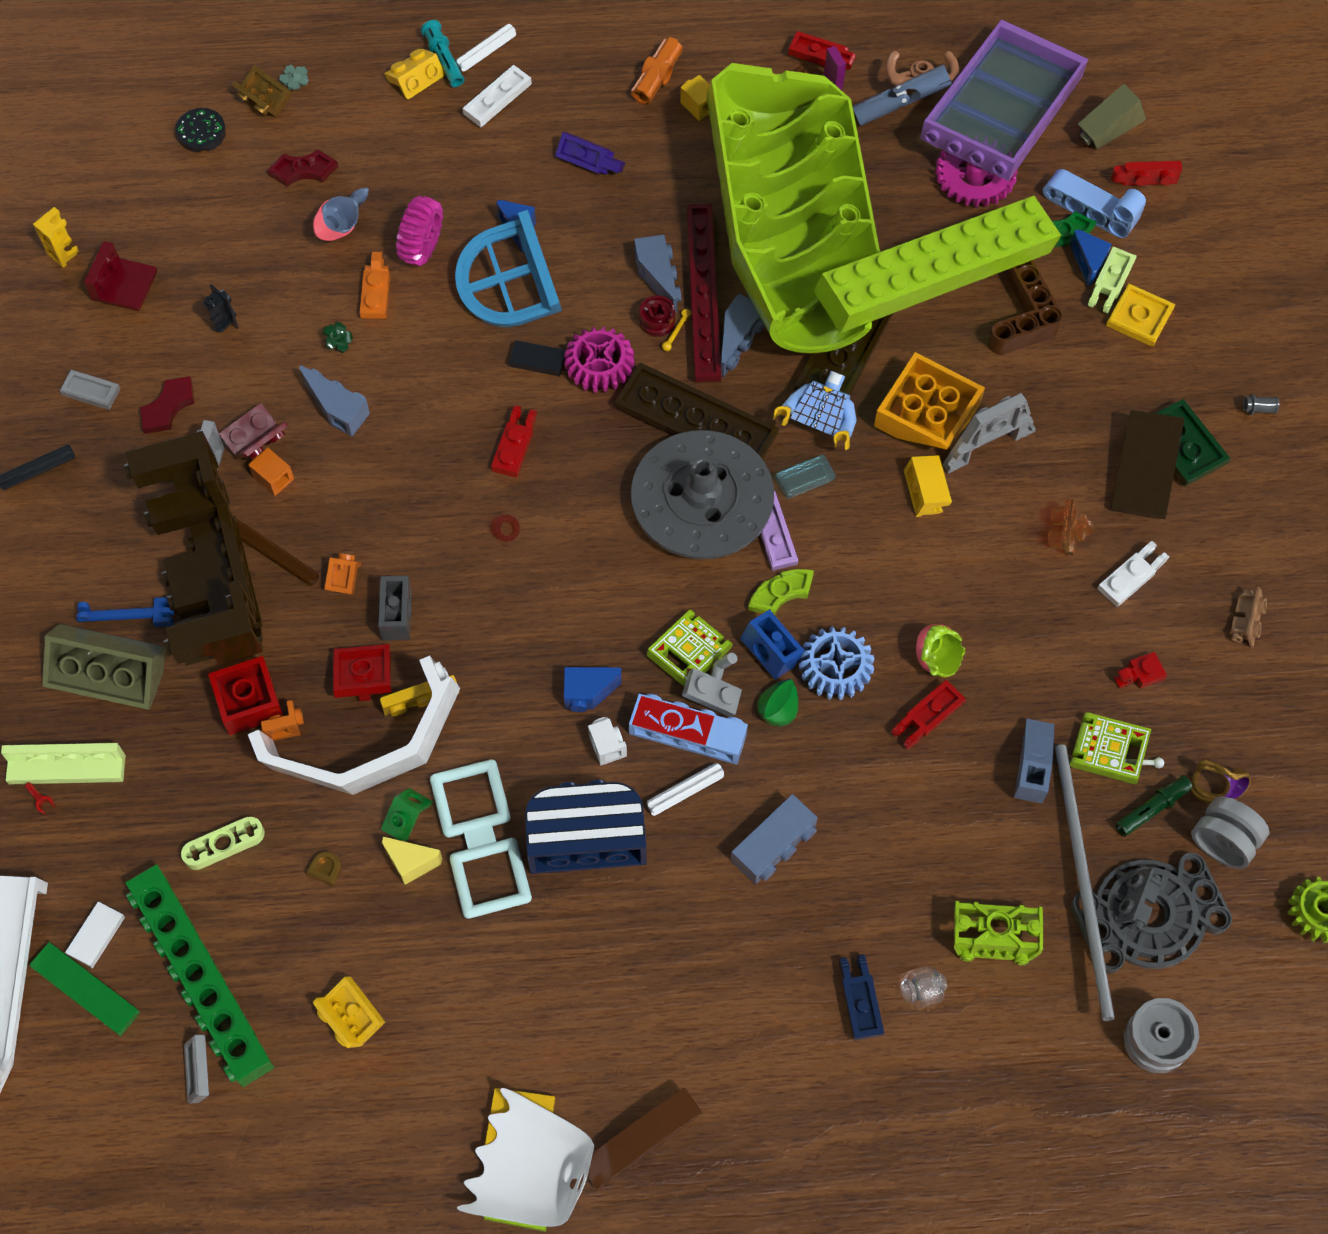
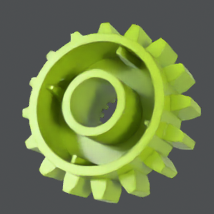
M1316 877L1312 883L1307 879L1301 884L1302 887L1297 886L1293 891L1294 895L1288 900V903L1294 906L1290 908L1288 915L1296 916V919L1291 924L1293 926L1301 925V935L1309 932L1311 933V941L1314 942L1321 936L1323 943H1327L1328 881H1322L1321 877ZM1321 905L1322 908L1324 907V910H1326V914L1322 913L1318 909V906Z

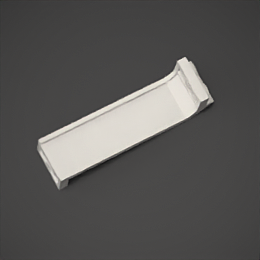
M0 876V1093L14 1062L37 894H47L48 882L36 877Z

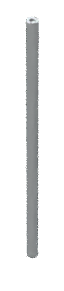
M1057 745L1055 751L1102 1020L1111 1021L1115 1017L1066 745Z

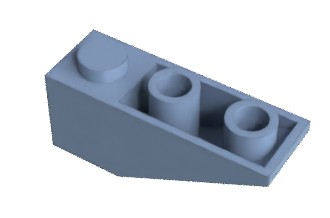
M665 235L634 239V253L638 274L657 295L670 299L674 304L675 313H677V302H681L682 299L680 287H675L674 281L677 280L675 265L671 266L670 260L673 259L671 244L666 245Z
M741 294L737 295L725 312L721 360L722 377H725L729 370L735 369L739 362L740 354L743 351H748L753 342V336L756 332L760 333L765 326L752 301Z
M301 365L299 370L302 380L329 424L352 437L370 414L366 398L358 392L352 393L345 389L336 380L330 381L326 379L319 371L313 368L308 369Z
M1026 719L1014 798L1043 803L1049 790L1055 724Z

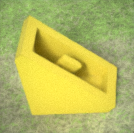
M383 837L382 844L385 852L405 885L442 863L443 859L440 850Z

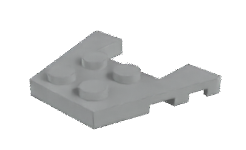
M1022 393L1014 397L1007 396L997 405L991 408L984 407L975 414L942 465L947 474L967 465L972 450L1010 432L1013 439L1017 441L1036 431L1033 419L1030 416L1031 412L1028 402Z

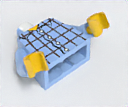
M830 371L825 385L817 381L803 385L792 393L782 406L775 409L773 420L778 415H782L785 417L782 421V426H785L792 414L791 419L834 436L835 448L839 441H845V450L849 449L850 437L857 419L854 403L850 400V395L839 391L845 376Z

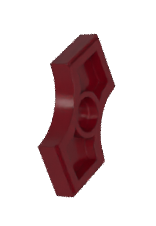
M315 150L311 154L302 157L282 154L267 172L270 177L286 187L303 179H314L323 183L338 168V162L320 150Z
M191 376L164 380V388L160 396L152 403L140 407L144 434L171 430L175 415L184 407L195 403Z

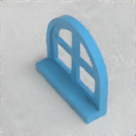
M528 210L518 213L520 219L490 228L475 236L465 246L458 259L455 280L459 296L468 311L487 324L499 327H514L562 311ZM519 235L528 264L501 273L491 244ZM487 247L496 275L469 283L471 265L476 256ZM532 273L542 303L514 311L505 282ZM500 284L509 312H497L485 307L475 298L473 293Z

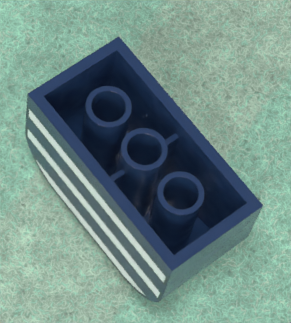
M592 780L588 784L580 785L574 782H564L559 786L548 787L538 791L528 802L525 821L527 855L531 874L647 865L643 804L638 793L630 786L620 782H605L604 780Z

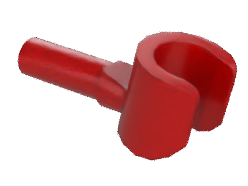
M30 782L25 785V788L35 798L36 808L40 814L46 815L41 808L46 802L51 803L54 808L56 807L50 797L40 794Z

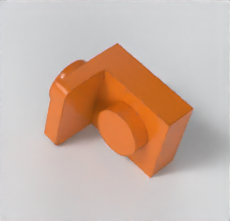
M339 553L338 558L330 557L324 590L354 594L358 567H361L362 562L354 561L355 555Z
M293 700L287 701L288 716L275 715L268 720L261 721L263 733L273 739V741L301 735L299 725L304 724L301 708H295Z

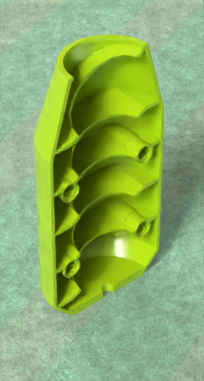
M731 63L711 80L707 91V104L734 270L772 340L777 345L800 353L828 352L848 346L861 339L871 330L872 321L840 333L817 298L814 290L822 273L880 252L851 98L822 75L786 70L782 74H773L772 68Z

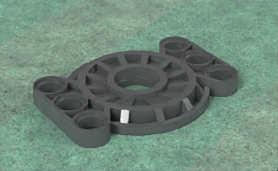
M1193 852L1183 855L1176 868L1156 860L1127 862L1114 869L1104 879L1097 891V895L1092 892L1098 925L1103 927L1106 933L1105 938L1101 939L1103 954L1105 952H1112L1118 958L1116 966L1111 967L1105 964L1107 974H1114L1119 971L1125 961L1147 969H1162L1175 966L1186 960L1198 948L1204 937L1205 930L1210 934L1220 935L1232 923L1231 913L1202 856ZM1187 860L1194 861L1198 865V873L1190 874L1186 872L1183 866L1184 862ZM1138 867L1127 873L1122 872L1128 868ZM1154 868L1153 874L1160 876V882L1162 883L1155 901L1164 913L1162 924L1157 927L1146 926L1142 928V931H1136L1130 927L1131 922L1116 923L1120 913L1119 906L1127 895L1131 876L1135 871ZM1113 877L1117 879L1111 889H1104ZM1202 886L1208 888L1212 895L1211 899L1207 901L1200 899L1196 893L1197 888ZM1079 892L1071 902V910L1090 950L1084 912L1079 909L1077 904L1078 900L1081 899ZM1210 914H1220L1224 918V926H1213L1209 919ZM1192 937L1197 938L1193 946L1187 951L1185 945ZM1126 950L1131 953V956L1126 954ZM1178 953L1180 956L1174 960L1164 962L1165 957ZM1137 957L1155 959L1156 963L1141 961Z

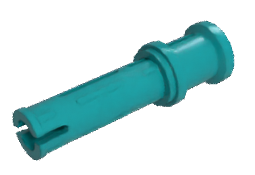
M437 20L427 21L422 25L420 32L423 37L427 38L430 52L437 54L450 85L454 88L461 86L465 79L448 48L449 40L443 35L440 22Z

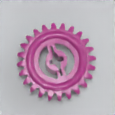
M987 137L982 142L985 146H987ZM994 141L990 148L995 150L997 141ZM1002 146L998 152L1004 154L1005 146ZM944 150L941 151L940 158L936 161L935 174L937 175L936 181L941 184L940 189L948 191L947 196L949 198L955 196V202L957 203L963 200L966 206L973 203L974 207H978L979 203H982L986 207L989 205V201L997 204L999 199H1005L1007 193L1012 192L1013 186L1016 184L1017 170L1010 180L1007 181L967 162L966 167H960L967 161L948 152L945 153ZM985 180H991L990 183L984 186H980L985 182Z

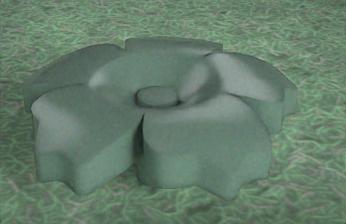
M293 65L286 66L284 75L279 76V81L284 86H288L289 90L299 89L300 86H306L309 82L308 70L305 66H298L296 70Z

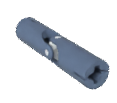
M943 64L852 107L860 126L902 106L952 85ZM907 89H915L909 96L906 93Z

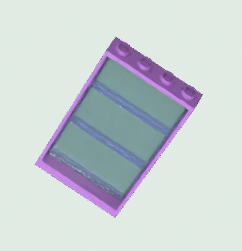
M1001 20L925 119L920 139L1009 181L1081 80L1088 59Z

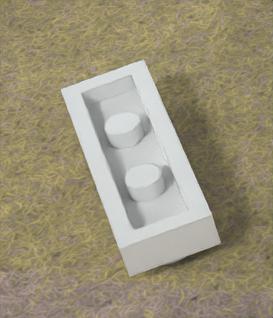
M513 65L464 106L463 114L479 127H482L532 84L531 77Z

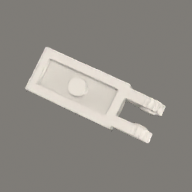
M1151 541L1139 553L1136 552L1100 583L1097 589L1118 607L1151 579L1156 571L1168 560L1169 556L1164 552L1151 565L1144 559L1152 554L1157 546Z

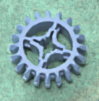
M832 626L829 629V633H826L821 628L818 636L812 634L809 639L810 642L803 644L805 652L800 658L802 662L799 663V670L803 671V681L810 680L808 682L809 690L818 687V696L823 692H827L829 700L832 699L833 694H837L841 701L844 698V693L852 698L855 690L861 692L864 689V684L870 682V675L874 671V667L871 665L874 663V656L870 655V645L863 646L865 643L864 637L855 639V630L850 634H846L844 626L840 629V632H836ZM826 648H830V652L828 654L821 655L820 658H815V656L820 651ZM834 655H835V660L837 661V664L840 665L839 671H838V666L836 665L835 661H833ZM852 668H859L855 674L843 679L845 672L852 671Z

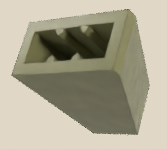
M1123 84L1078 123L1081 131L1079 137L1087 146L1092 144L1096 149H1099L1146 120L1140 99Z

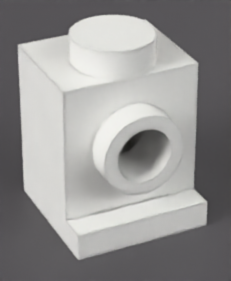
M599 718L588 726L589 738L600 766L627 757L625 741L623 742L618 726H612L610 718Z

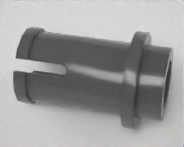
M1250 394L1244 397L1243 410L1248 412L1249 415H1253L1255 412L1276 414L1279 410V398L1256 397L1255 394Z

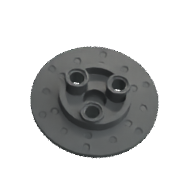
M705 430L689 431L663 440L644 456L633 477L631 501L633 512L640 527L657 545L671 553L687 558L714 559L731 555L743 549L760 535L772 513L774 485L765 462L746 443L720 432ZM672 493H680L681 495H680V496H672V495H670V494H672ZM716 518L718 521L710 522L707 519Z

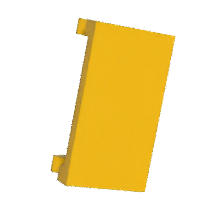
M53 207L33 223V226L46 254L64 268L67 266L66 263L78 253V247L74 246L70 251L64 250L72 242V239L65 228L66 220L61 219L59 210Z
M939 455L911 457L903 471L916 517L942 513V507L949 506L952 500Z

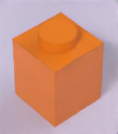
M269 448L254 457L251 463L248 464L253 478L274 496L294 480L290 466Z

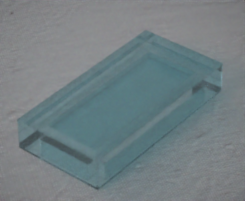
M824 454L776 473V480L787 499L831 482L836 477Z

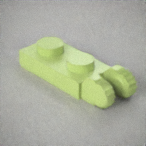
M1116 247L1112 248L1094 285V291L1088 306L1093 308L1099 299V294L1103 293L1109 296L1108 300L1104 303L1103 312L1109 313L1114 300L1118 298L1137 257L1136 255Z

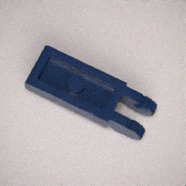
M857 955V966L860 976L851 978L850 965L847 958H839L842 987L853 1040L883 1036L884 1029L872 975L869 974L865 955Z

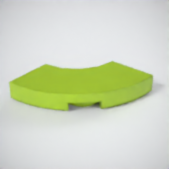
M807 569L788 570L763 582L753 594L748 610L763 614L770 609L776 615L779 607L786 601L795 598L807 599L814 571Z

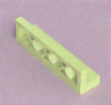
M118 743L2 745L1 754L8 761L6 782L8 784H27L29 782L31 784L123 782L126 755Z

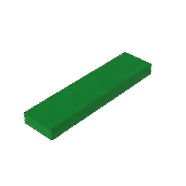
M50 942L29 965L120 1037L141 1013Z

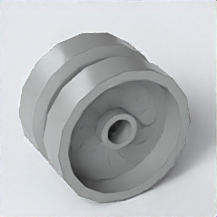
M1224 796L1214 798L1205 811V817H1201L1191 831L1192 839L1206 855L1234 869H1245L1256 855L1255 849H1259L1270 834L1269 827L1264 819L1253 809L1242 802Z
M1155 998L1145 1002L1128 1020L1123 1033L1124 1047L1130 1059L1140 1068L1151 1073H1167L1177 1069L1196 1050L1199 1041L1198 1024L1192 1012L1182 1003L1170 998Z

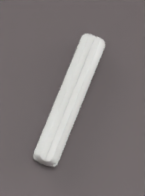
M506 24L456 59V64L460 71L465 72L515 37V28L511 24Z
M714 763L647 800L646 806L649 812L655 816L722 779L724 771L718 763Z

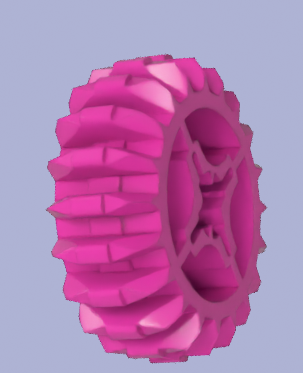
M417 196L408 204L401 219V224L398 227L396 248L399 259L412 265L422 266L428 261V258H431L441 234L443 209L439 202L426 196Z
M604 325L601 330H596L593 326L591 332L583 329L581 336L575 334L573 342H568L567 350L564 353V364L569 378L574 379L576 386L582 384L584 391L590 387L593 388L594 393L602 388L606 393L608 387L616 390L618 383L624 385L626 377H630L634 367V351L629 340H625L623 333L616 335L614 328L607 332ZM615 354L620 358L617 364L613 363V355ZM582 355L586 356V363L584 365L579 362Z

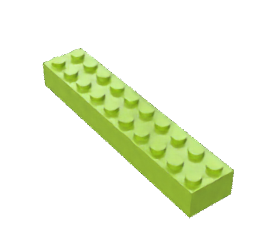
M1031 196L824 272L815 287L814 293L838 331L843 333L1051 253L1061 234L1036 197Z

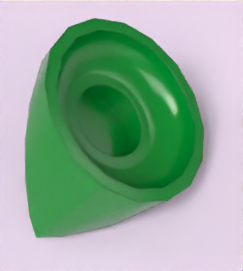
M792 679L780 681L770 686L760 695L757 702V712L766 724L785 726L796 718L799 701L794 681Z

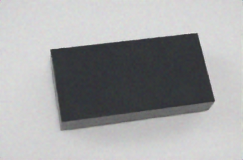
M515 340L509 366L560 376L565 360V350Z

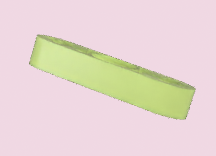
M245 817L188 842L181 851V857L187 867L199 870L259 844L264 838L265 831L257 818ZM248 826H252L255 829V835L252 837L245 834ZM236 831L239 835L240 843H237L233 832ZM220 837H229L231 844L227 849H216L215 843ZM208 843L212 852L214 853L212 855H210L209 852L206 851L208 849L205 845ZM197 849L200 853V859L194 861L190 857L193 856L192 851Z

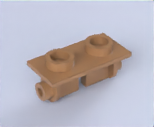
M1257 587L1256 594L1251 590H1243V593L1239 594L1235 612L1238 615H1245V617L1234 616L1230 631L1232 641L1241 643L1243 640H1248L1250 648H1253L1255 638H1259L1261 635L1262 626L1259 621L1261 614H1265L1267 609V599L1263 598L1260 587Z

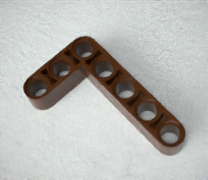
M1033 260L1003 271L1025 313L1001 320L992 327L988 346L992 352L1000 355L1055 337L1062 320V312Z

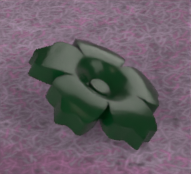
M335 322L334 326L324 327L322 333L327 336L325 338V347L332 350L336 346V351L344 353L349 349L348 344L353 339L352 333L346 331V326L341 322Z

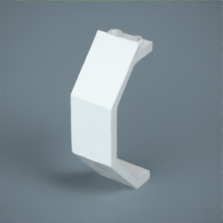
M431 656L420 659L419 661L432 690V698L410 743L341 774L280 758L273 739L260 730L248 734L258 761L270 769L354 795L427 763L460 687L452 677L449 678L445 667L442 666L440 661L435 662Z

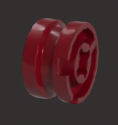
M655 295L646 298L641 303L639 321L640 327L646 334L660 337L669 334L673 330L675 325V308L670 299L665 296Z

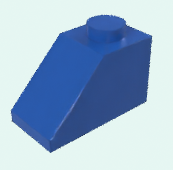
M565 667V709H570L573 712H585L587 709H594L621 685V668Z

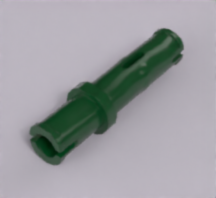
M1181 775L1165 788H1158L1155 790V795L1117 821L1115 828L1123 837L1128 836L1165 808H1172L1176 800L1193 788L1191 782L1186 776Z

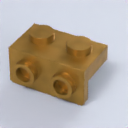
M256 65L252 67L241 85L236 81L232 83L239 90L237 95L248 103L252 99L256 102L254 108L264 115L270 112L277 117L293 94V92Z

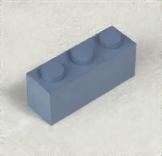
M792 794L731 852V862L755 885L761 879L764 881L768 880L777 868L775 866L782 859L787 861L793 856L797 850L795 846L800 841L807 842L816 833L817 829L815 827L818 817Z

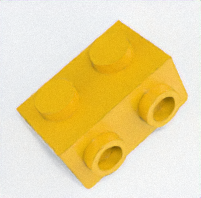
M425 49L413 51L409 58L394 63L391 69L384 73L389 83L400 87L406 99H410L445 76L437 54Z
M351 976L344 977L325 997H319L313 1001L320 1019L330 1025L335 1032L336 1040L347 1048L362 1046L385 1023V1020Z

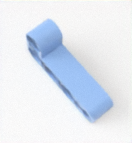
M1064 169L1056 170L1043 188L1044 196L1051 202L1072 213L1075 211L1096 221V226L1119 238L1128 236L1140 219L1146 203L1145 196L1136 189H1128L1122 198L1119 199Z

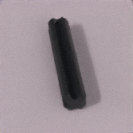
M65 445L1 474L0 487L3 490H7L73 460L75 454L71 446Z

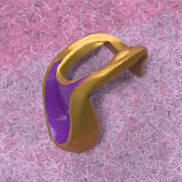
M1203 759L1198 763L1197 770L1193 774L1191 780L1193 788L1190 792L1195 798L1207 804H1211L1215 797L1220 796L1237 800L1248 790L1251 777L1247 771L1241 768L1231 772L1221 764ZM1202 769L1219 773L1226 779L1227 785L1221 794L1209 793L1196 785Z

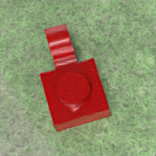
M1152 652L1130 660L1127 665L1129 668L1118 671L1119 676L1114 677V680L1119 688L1137 682L1141 689L1165 680L1167 674L1156 653Z

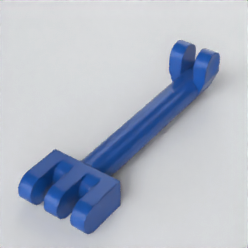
M167 597L154 598V607L91 611V607L87 602H79L77 604V610L79 611L77 613L78 622L153 618L155 627H170L174 625V619L171 618L174 616V611L170 609Z

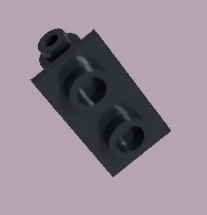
M210 284L212 293L205 298L203 304L207 315L210 317L212 329L219 333L225 331L230 325L238 329L235 318L237 314L230 304L232 302L231 297L223 289L219 291Z

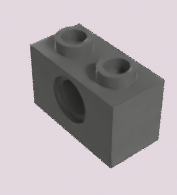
M381 576L378 627L382 640H410L412 588L409 576Z

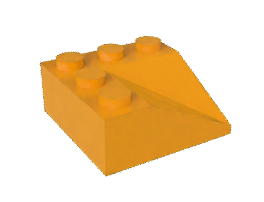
M915 352L879 406L874 427L897 439L948 449L970 422L980 406L985 387Z

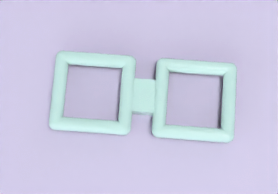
M490 759L433 774L430 777V783L443 834L447 838L464 834L468 847L467 850L450 855V863L464 917L470 919L529 903L532 895L518 842L515 838L496 842L492 827L507 823L511 818L496 761ZM487 772L498 813L453 825L443 783ZM508 851L519 893L473 905L463 862Z

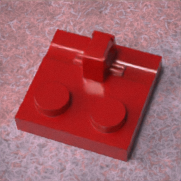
M390 644L334 649V697L358 696L359 701H370L371 694L391 693Z

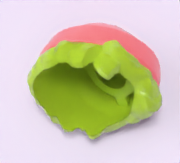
M930 624L923 628L916 642V655L921 667L933 676L949 677L954 675L958 671L965 654V647L961 645V636L956 631L942 624Z

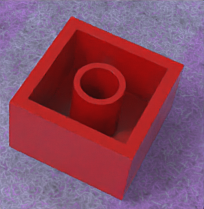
M263 656L208 673L221 718L229 736L260 726L261 721L268 720L272 716L283 715L269 668Z

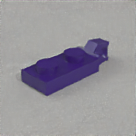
M562 132L555 154L556 157L596 173L608 174L609 170L619 173L623 172L625 162L613 158L615 152L610 151L608 148L568 132Z

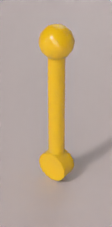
M682 310V318L669 339L662 344L664 351L671 350V344L684 322L691 318V310Z

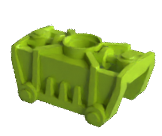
M955 901L954 949L960 960L970 962L974 958L1014 960V963L1021 966L1028 964L1029 961L1033 960L1043 951V907L1027 908L1024 905L1013 907L979 904V902H974L973 904L970 902L959 903V901ZM992 920L1005 921L1007 930L1003 933H997L991 928L990 923ZM970 927H977V932H984L978 938L959 937V932L967 931ZM1020 931H1027L1030 936L1038 937V943L1022 942L1015 934H1020Z

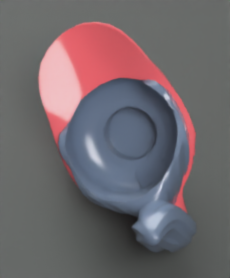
M369 188L357 189L349 197L337 196L325 201L314 217L313 229L315 235L319 239L333 241L349 234L357 223L359 216L358 207L367 199Z

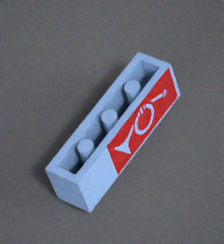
M654 694L638 695L629 722L630 735L738 765L748 724L743 723L739 718L720 717L713 711L707 709L699 711L689 708L687 704L678 701L673 703L667 702Z

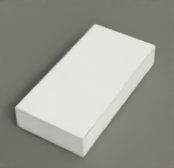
M97 902L65 953L93 968L125 919V916Z

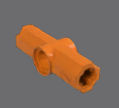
M672 37L664 39L654 56H649L646 59L641 76L631 90V96L638 103L643 105L650 103L661 85L665 86L668 83L673 66L683 52V46L677 39Z

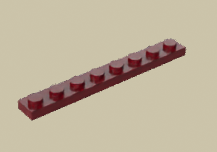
M687 204L695 382H721L712 204Z

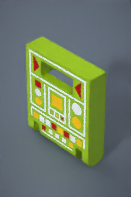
M691 609L647 650V657L683 686H685L689 670L695 668L706 673L714 666L715 661L722 658L733 645L729 640L720 644L724 640V636L700 616L692 621L695 612ZM669 650L688 665L684 671L666 658Z
M1084 713L1083 723H1081L1072 754L1075 757L1071 758L1070 766L1075 769L1137 785L1151 729L1092 713ZM1129 744L1135 747L1141 746L1136 765L1125 763Z

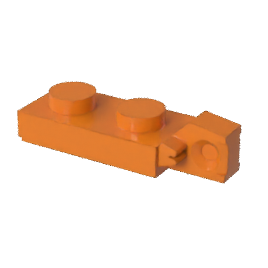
M372 252L371 266L365 265L363 272L360 317L364 319L387 318L390 273L388 266H384L382 252Z

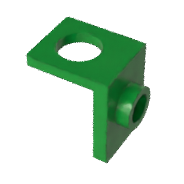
M408 788L394 797L381 830L400 841L407 842L419 813L430 807L433 801ZM408 797L415 798L421 803L413 802Z

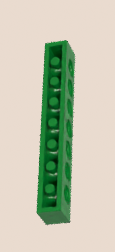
M156 864L125 882L130 890L126 894L134 910L139 907L144 915L139 918L147 933L153 931L157 938L153 945L161 958L167 956L171 963L167 966L171 977L175 982L179 980L182 982L185 989L180 992L189 1007L195 1005L199 1013L194 1016L203 1032L209 1030L213 1037L209 1041L212 1050L217 1057L223 1055L227 1065L223 1069L230 1081L233 1083L237 1080L242 1087H245L274 1069L273 1063L159 866ZM162 898L159 906L149 908L152 900ZM175 922V927L171 931L163 932V927L167 923ZM189 946V951L186 955L182 957L176 956L179 948ZM197 970L203 971V975L199 980L190 981L193 972ZM217 995V1000L213 1005L204 1006V1001L208 996ZM223 1020H232L228 1030L218 1031V1026ZM246 1045L243 1055L239 1057L232 1056L233 1049L236 1046Z

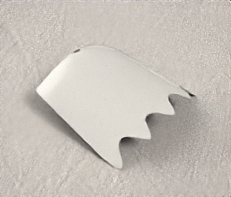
M501 1088V1093L508 1101L510 1110L506 1113L488 1116L490 1123L497 1131V1137L492 1143L477 1147L475 1150L483 1162L484 1173L480 1177L464 1181L465 1186L477 1197V1200L471 1204L460 1205L457 1209L474 1215L546 1227L562 1225L569 1219L585 1185L594 1144L591 1138L578 1127L525 1097L506 1088ZM584 1174L583 1182L581 1184L579 1191L577 1192L580 1180ZM572 1179H577L574 1188L571 1189V1188H570V1182H571V1180H572Z

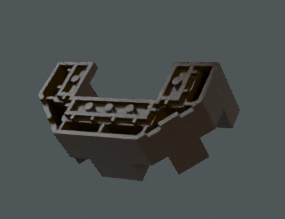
M203 431L126 452L128 463L124 464V470L128 480L133 479L138 488L168 481V483L173 482L175 485L174 487L146 494L145 501L148 511H144V518L147 526L153 527L157 535L190 527L192 537L188 538L192 552L164 559L166 570L162 571V577L166 587L170 586L171 594L167 595L170 609L172 611L176 610L181 619L204 612L206 614L176 622L174 626L166 628L168 638L163 641L167 655H172L178 664L185 663V666L213 658L216 659L218 664L263 652L262 619L238 523L230 510V499L224 481H221L218 475L217 468L219 466L215 454Z

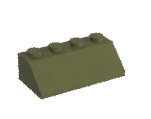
M59 624L45 635L42 687L149 710L164 673L165 646Z

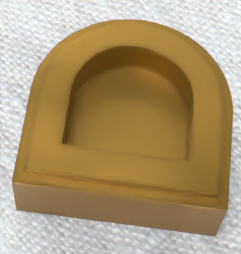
M322 852L313 859L306 874L308 877L334 887L341 874L342 865L334 853Z

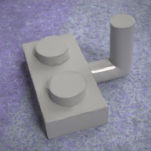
M729 653L715 661L711 675L695 668L689 670L682 696L728 717L734 716L742 689L721 679L724 669L737 662L736 654Z

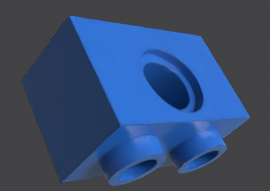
M770 609L751 620L740 638L775 680L795 668L805 652Z

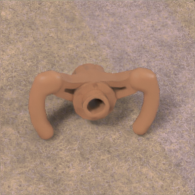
M892 51L886 65L887 77L894 86L934 69L931 63L921 60L912 64L910 71L900 74L896 73L895 66L900 56L898 51ZM947 51L944 54V58L949 64L950 73L948 75L953 84L959 76V65L953 53Z

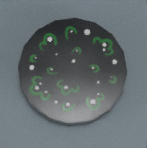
M196 108L187 111L179 118L176 123V134L180 144L185 149L193 152H201L200 150L205 149L210 151L219 146L224 140L226 126L222 116L215 110Z

